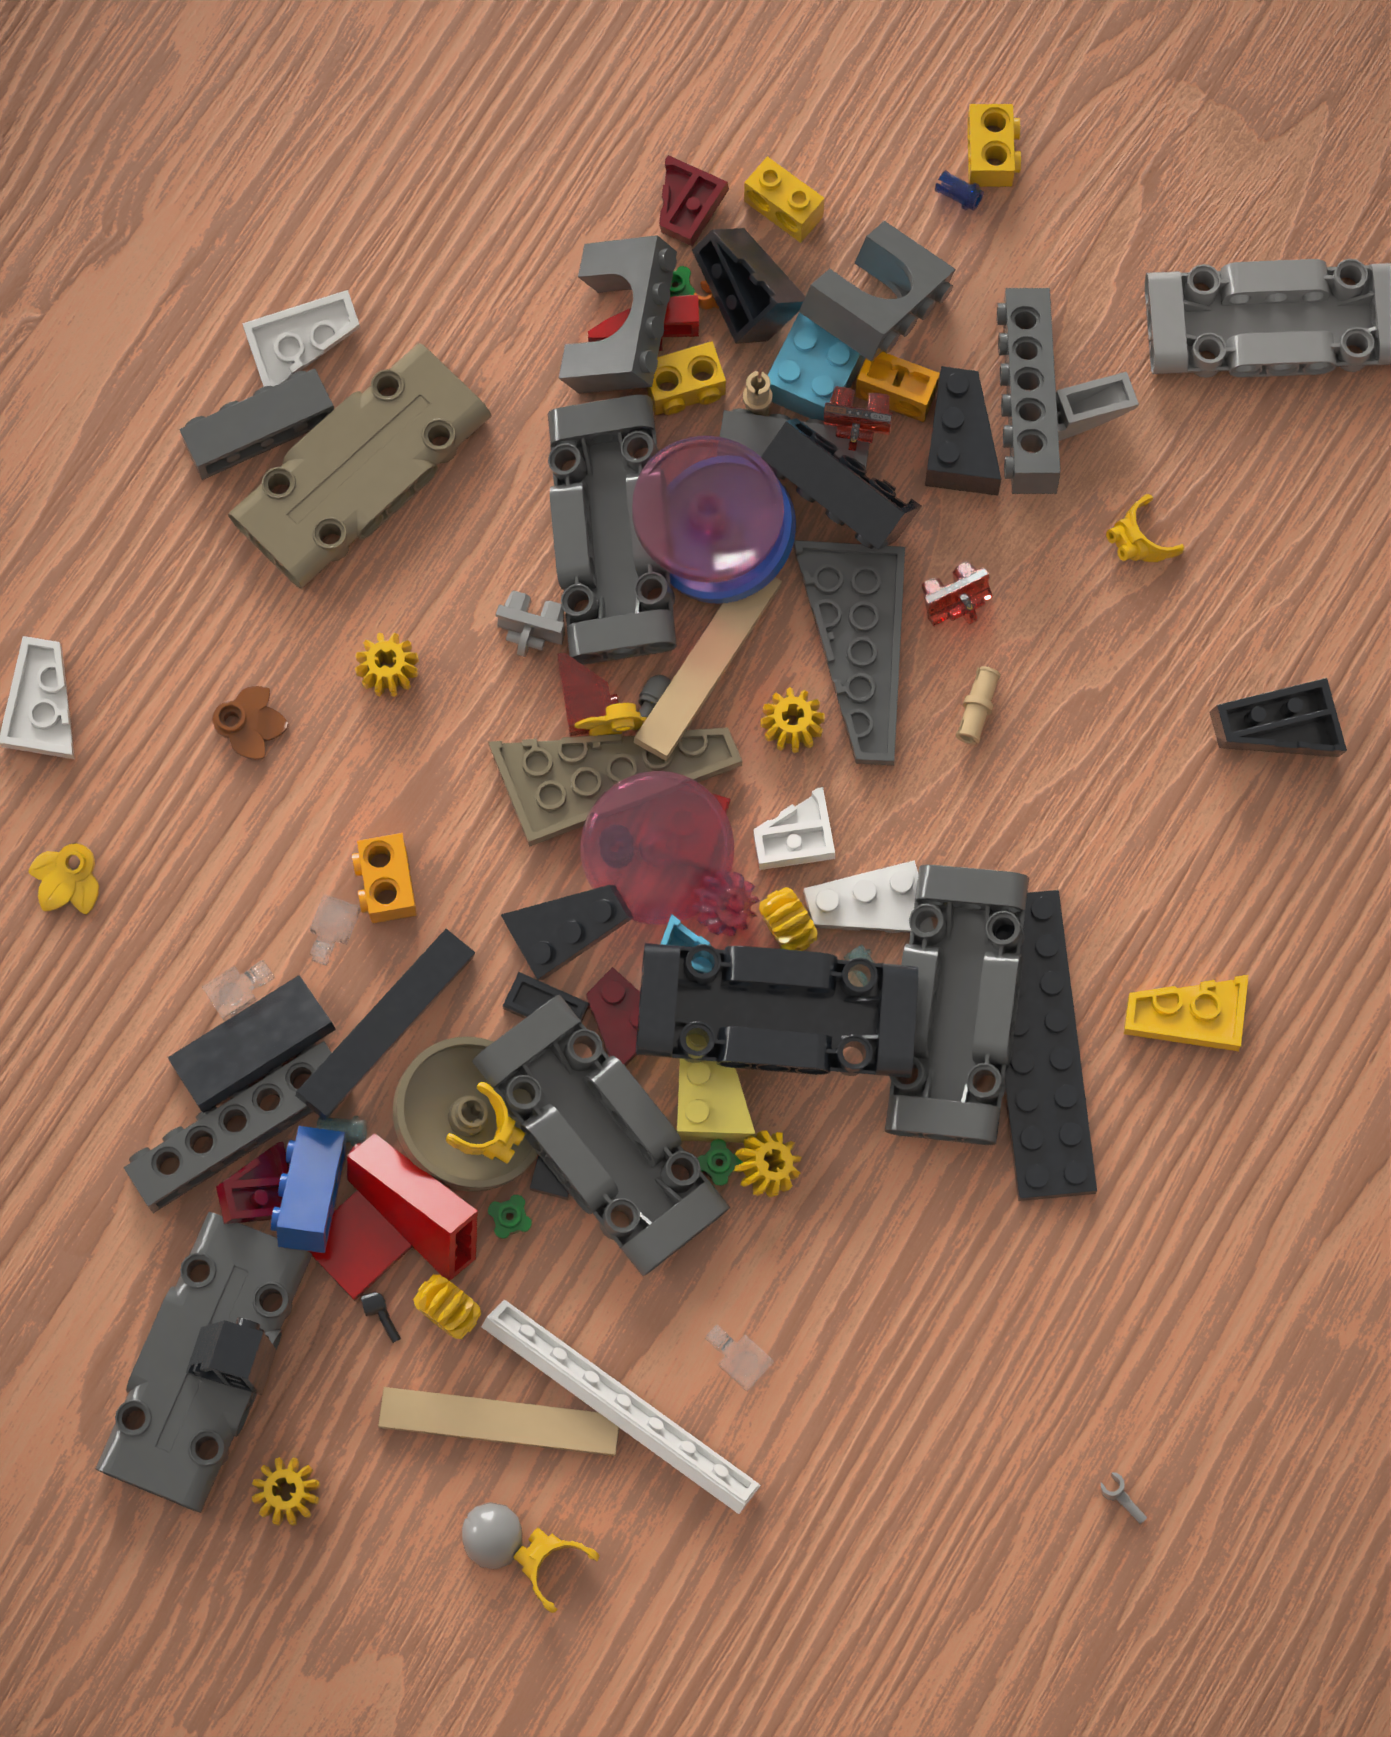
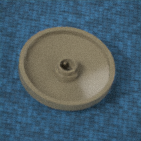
M455 1037L428 1047L412 1061L403 1073L397 1085L393 1101L394 1127L400 1145L413 1164L430 1174L444 1186L461 1191L478 1192L501 1187L521 1175L538 1155L525 1136L518 1146L512 1145L511 1149L515 1150V1153L508 1164L496 1157L491 1160L482 1154H465L446 1142V1136L449 1133L472 1144H484L494 1139L497 1130L494 1108L489 1098L476 1088L480 1082L489 1083L472 1062L481 1051L494 1042L483 1038ZM516 1089L512 1092L514 1099L518 1103L528 1104L532 1102L531 1096L526 1090ZM508 1114V1116H510L512 1119L516 1121L515 1126L521 1129L520 1121L516 1117H513L510 1114Z

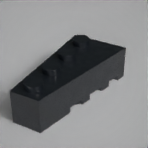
M797 418L786 421L761 456L768 463L767 469L782 480L788 478L798 486L796 488L797 493L811 503L817 501L827 509L825 514L833 522L841 526L846 524L857 532L855 538L864 546L870 549L874 547L881 549L896 542L922 505L912 498L907 504L896 497L894 492L896 487L884 479L881 481L877 478L870 479L867 477L865 466L856 459L847 455H842L841 458L835 455L838 449L833 443Z

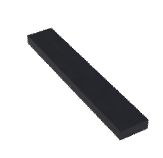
M445 929L296 1091L295 1096L326 1120L473 959L475 952L448 929Z

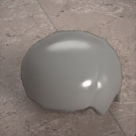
M492 1502L479 1505L468 1513L467 1518L464 1519L462 1527L464 1549L468 1557L480 1567L498 1569L511 1564L514 1560L513 1556L523 1545L522 1527L518 1516L506 1505Z

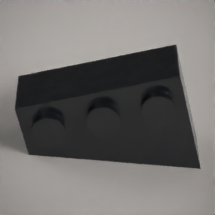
M745 228L713 229L692 249L736 344L769 341L799 312L806 296Z

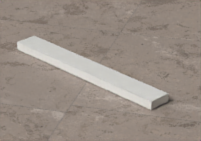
M503 1300L486 1317L481 1326L484 1330L736 1513L740 1514L761 1486L759 1483L506 1300Z

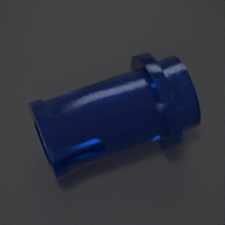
M947 170L938 179L942 183H936L935 186L937 193H941L962 204L961 208L965 211L967 209L974 211L984 195V191L979 189V184L973 183L971 185L950 174Z

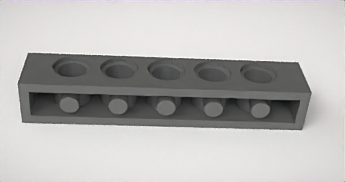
M1006 288L1004 303H997V325L1004 326V333H999L998 354L1005 355V363L1000 364V386H1007V394H1002L1001 415L1002 417H1008V425H1003V448H1010V456H1005L1004 477L1005 479H1011L1012 494H1057L1060 479V456L1050 288Z
M325 1041L318 1045L314 1043L295 1055L297 1058L285 1066L281 1064L263 1075L264 1079L252 1087L248 1085L230 1096L231 1100L218 1108L214 1106L205 1113L200 1112L196 1116L197 1121L184 1129L180 1126L171 1130L162 1138L164 1142L152 1150L147 1147L129 1158L130 1164L123 1168L149 1209L155 1213L313 1113L312 1109L295 1096L298 1089L293 1087V1082L301 1074L312 1075L332 1053ZM268 1095L280 1097L279 1105L272 1111H264L260 1108L262 1099ZM234 1116H243L247 1119L245 1127L239 1132L227 1130L228 1121ZM201 1137L213 1139V1145L206 1153H196L194 1151V1144ZM166 1159H179L180 1164L176 1172L170 1175L160 1172L161 1164Z

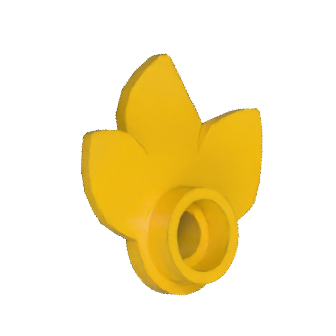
M618 703L607 706L605 708V716L583 719L576 722L575 727L578 729H590L589 736L622 734L623 731L640 729L647 718L642 717L641 713L636 711V704Z
M77 843L69 844L63 847L60 852L46 851L37 856L32 862L28 872L36 879L42 880L38 890V899L43 911L56 910L66 905L69 901L83 914H88L93 909L99 895V884L92 874L95 859L88 847ZM74 855L80 860V865L75 870L69 866V860Z

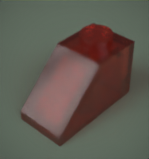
M565 652L558 653V665L570 736L589 734L590 729H578L575 727V723L590 717L605 716V708L607 706L619 703L618 695H610L608 682Z

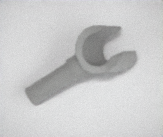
M1112 1472L1111 1477L1120 1485V1488L1117 1491L1111 1492L1101 1483V1493L1108 1500H1117L1141 1524L1147 1517L1124 1491L1125 1484L1122 1476Z

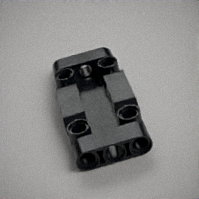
M645 943L636 1055L682 1058L692 1063H699L704 1060L717 1061V1065L723 1067L810 1075L829 1074L830 1071H836L847 1076L871 1074L910 1078L914 1058L918 966L872 963L865 958H854L850 961L838 960L837 956L829 953L763 947L728 946L725 950H720L706 944L685 947ZM697 957H704L711 962L712 970L708 973H698L694 970L692 961ZM855 970L861 971L867 977V985L863 987L854 986L848 979V973ZM691 1034H700L705 1038L707 1047L701 1051L692 1050L688 1047L686 1038ZM847 1047L857 1048L862 1054V1062L859 1064L847 1062L843 1056V1049Z

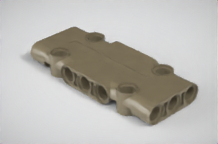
M418 343L390 369L381 370L376 373L372 378L371 386L363 393L357 391L351 394L298 441L285 455L283 465L268 470L263 476L262 483L232 509L228 516L234 525L292 583L302 589L331 561H338L344 558L349 551L350 544L357 537L365 539L419 492L434 477L438 469L437 465L452 460L457 453L458 446L487 422L492 415L486 405L424 345ZM389 387L398 390L392 396L380 394L382 390ZM440 436L449 439L446 444L441 446L431 443L434 438ZM284 484L289 486V489L283 494H274L272 492L273 488L277 485ZM336 534L340 536L338 542L329 545L322 542L327 535Z

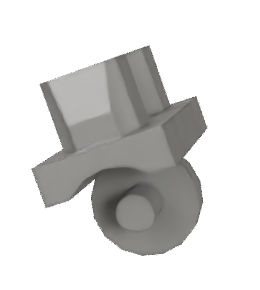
M513 590L505 605L498 606L496 617H498L497 627L509 630L506 641L518 644L517 655L526 657L529 648L542 651L545 641L562 645L565 637V611L562 605L553 601H545L541 616L528 613L531 597L525 593Z

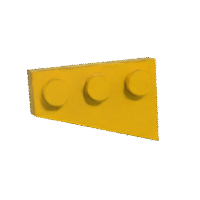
M1249 975L1237 976L1234 980L1215 982V980L1200 982L1199 985L1182 988L1171 986L1129 993L1123 1034L1239 1052L1242 1042Z

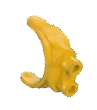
M1146 494L1136 501L1127 511L1125 518L1117 521L1114 527L1106 532L1108 541L1115 543L1118 547L1117 554L1122 561L1131 559L1133 561L1159 562L1167 558L1179 556L1185 550L1183 544L1174 547L1158 546L1148 540L1140 531L1136 522V510L1149 504L1154 499L1150 494Z
M480 1082L476 1088L489 1098L496 1114L497 1130L494 1139L484 1144H472L449 1133L446 1136V1142L465 1154H482L491 1160L496 1157L508 1164L515 1153V1150L511 1149L512 1145L518 1146L526 1132L515 1126L516 1121L508 1116V1110L502 1097L493 1090V1087L485 1082Z
M537 1527L528 1538L531 1545L528 1548L524 1545L521 1546L513 1558L523 1566L522 1572L532 1582L533 1590L537 1598L543 1603V1607L550 1613H556L558 1609L554 1603L546 1600L538 1588V1571L544 1559L552 1552L564 1548L581 1550L596 1562L600 1556L594 1549L588 1548L582 1543L561 1540L553 1533L548 1536Z

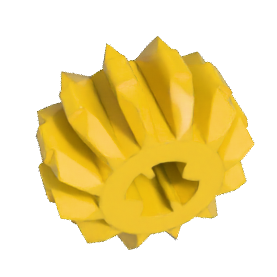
M379 632L377 634L378 643L374 644L370 640L365 639L363 644L366 651L356 653V660L360 664L355 667L357 676L364 677L362 686L365 689L375 686V694L380 697L384 693L385 688H389L391 696L395 697L397 695V686L400 685L403 689L409 690L411 684L408 678H416L418 676V669L414 665L419 662L417 653L410 652L412 643L409 640L399 644V635L394 632L389 641H385L383 633ZM385 661L387 664H391L393 662L394 666L391 668L386 665L381 667L380 663Z
M791 687L787 688L786 698L775 692L772 695L773 704L765 703L763 705L762 711L766 716L761 718L760 726L768 729L765 733L767 741L778 739L777 749L779 751H782L787 743L791 744L793 753L799 751L800 742L805 747L811 748L813 746L812 737H821L823 729L819 724L825 721V714L817 711L820 707L818 699L807 702L808 691L806 689L800 693L799 697L794 696V690ZM788 716H796L797 725H789Z
M785 887L779 891L776 890L759 903V912L781 949L803 951L817 940V929L802 902L792 889Z
M768 1130L758 1132L756 1137L749 1136L743 1141L745 1148L738 1149L735 1153L743 1163L736 1165L734 1171L738 1173L744 1172L746 1176L742 1179L740 1185L746 1187L753 1183V1195L759 1196L766 1192L770 1198L777 1196L780 1190L783 1192L790 1190L793 1186L790 1179H796L801 1174L793 1164L800 1162L802 1157L792 1155L790 1152L794 1148L795 1142L789 1141L783 1144V1133L776 1132L770 1136Z
M433 1274L428 1281H424L418 1289L419 1292L413 1298L416 1308L424 1316L455 1339H462L468 1332L470 1333L481 1316L479 1305L454 1283H451L441 1275Z
M279 1457L275 1459L277 1471L272 1472L266 1465L261 1467L262 1473L268 1477L266 1481L261 1479L253 1480L252 1485L264 1490V1492L253 1495L252 1501L255 1504L266 1502L261 1507L259 1514L265 1518L274 1511L272 1517L274 1525L279 1526L283 1521L284 1514H286L289 1524L294 1526L297 1524L295 1512L299 1510L305 1518H309L311 1512L304 1506L305 1503H319L320 1499L314 1494H309L308 1491L319 1488L320 1483L314 1479L306 1481L313 1472L309 1465L303 1467L298 1472L299 1460L293 1457L289 1462L288 1469H285L284 1461ZM285 1482L292 1488H296L295 1494L290 1493L292 1498L288 1501L276 1495L277 1489L282 1490L280 1485Z

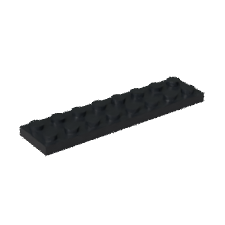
M1059 890L1027 893L1023 925L1025 939L1020 949L1023 965L1013 1050L1010 1064L1006 1065L1004 1077L1018 1201L1097 1193ZM1009 924L999 927L996 932V938L1000 940L1010 938L1014 934L1015 927Z

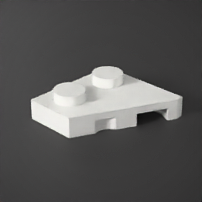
M823 787L813 790L812 796L797 806L790 805L781 811L777 818L767 820L753 829L759 870L835 859V849Z

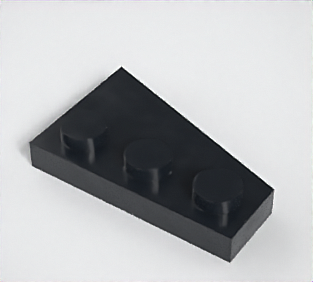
M606 885L501 914L537 980L546 979L634 918L615 885Z

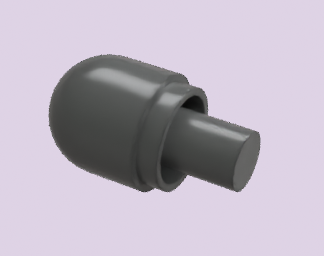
M655 675L647 680L639 694L638 700L641 706L639 712L642 717L647 718L671 683L668 677Z

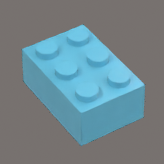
M799 312L768 373L770 389L772 391V402L809 419L822 420L827 425L832 426L837 414L825 412L826 404L842 406L865 357Z

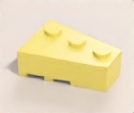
M691 1034L686 1038V1043L692 1050L701 1051L707 1047L705 1038L700 1034ZM680 1058L677 1133L681 1141L712 1142L713 1140L721 1139L725 1142L743 1143L744 1139L749 1136L756 1137L736 1068L719 1066L717 1061L704 1060L699 1063H692Z

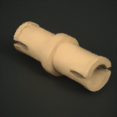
M758 371L748 376L746 388L743 392L745 409L752 411L755 415L768 416L769 407L772 403L769 376L762 372L760 379L758 378Z
M986 666L977 668V674L970 695H967L963 702L965 711L956 737L967 744L975 745L980 742L986 717L992 714L994 707L991 701L1001 674L997 670Z

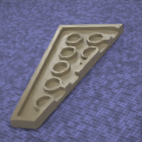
M729 729L686 730L667 761L635 744V736H622V734L562 737L561 740L553 741L526 739L520 743L502 744V741L488 743L530 847L649 802L657 797L678 791V789L741 767L742 759Z

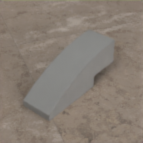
M1123 372L1057 390L1056 404L1059 441L1093 429L1138 408L1139 403L1128 373Z

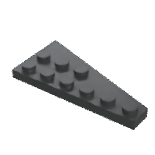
M794 540V552L855 763L894 766L905 547L885 546L881 549L876 547L870 549L863 544Z

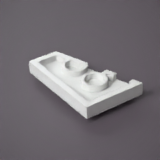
M348 290L242 323L263 387H274L287 381L290 375L307 367L360 328Z
M23 636L0 732V747L75 759L63 650L60 642Z
M914 860L804 888L803 893L810 918L816 928L857 931L865 929L880 930L888 933H911L909 917L914 910L918 871ZM931 917L923 920L920 925V931L924 933L933 931L934 927Z

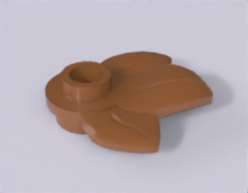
M247 687L238 694L234 701H226L220 704L213 713L212 721L218 734L229 738L233 750L240 756L248 759L259 760L265 758L266 749L264 741H270L279 737L289 727L288 721L281 713L267 707L270 699V689L267 687ZM229 716H237L239 718L238 723L234 726L227 725L225 721Z

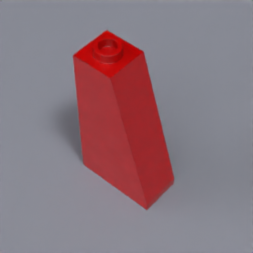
M375 1133L363 1143H357L347 1155V1180L442 1277L451 1281L476 1260L478 1210L430 1174L413 1164L410 1159Z

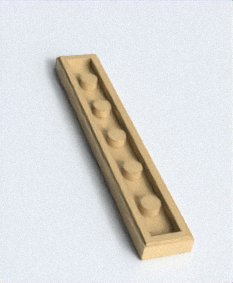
M775 577L763 589L747 598L721 605L635 735V744L667 761L782 584L780 579Z
M384 1387L378 1427L382 1429L616 1456L619 1427L599 1412Z

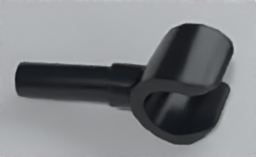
M377 1292L363 1295L361 1301L365 1315L370 1316L378 1313L379 1319L392 1343L400 1340L401 1337L389 1317L384 1297Z

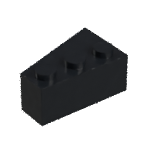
M941 366L925 486L998 496L1002 479L979 372Z
M1327 678L1219 704L1209 711L1219 748L1339 757L1347 751Z
M237 1317L236 1323L225 1320L200 1328L186 1373L262 1396L276 1348L269 1340V1336L265 1335V1331L260 1329L259 1323Z

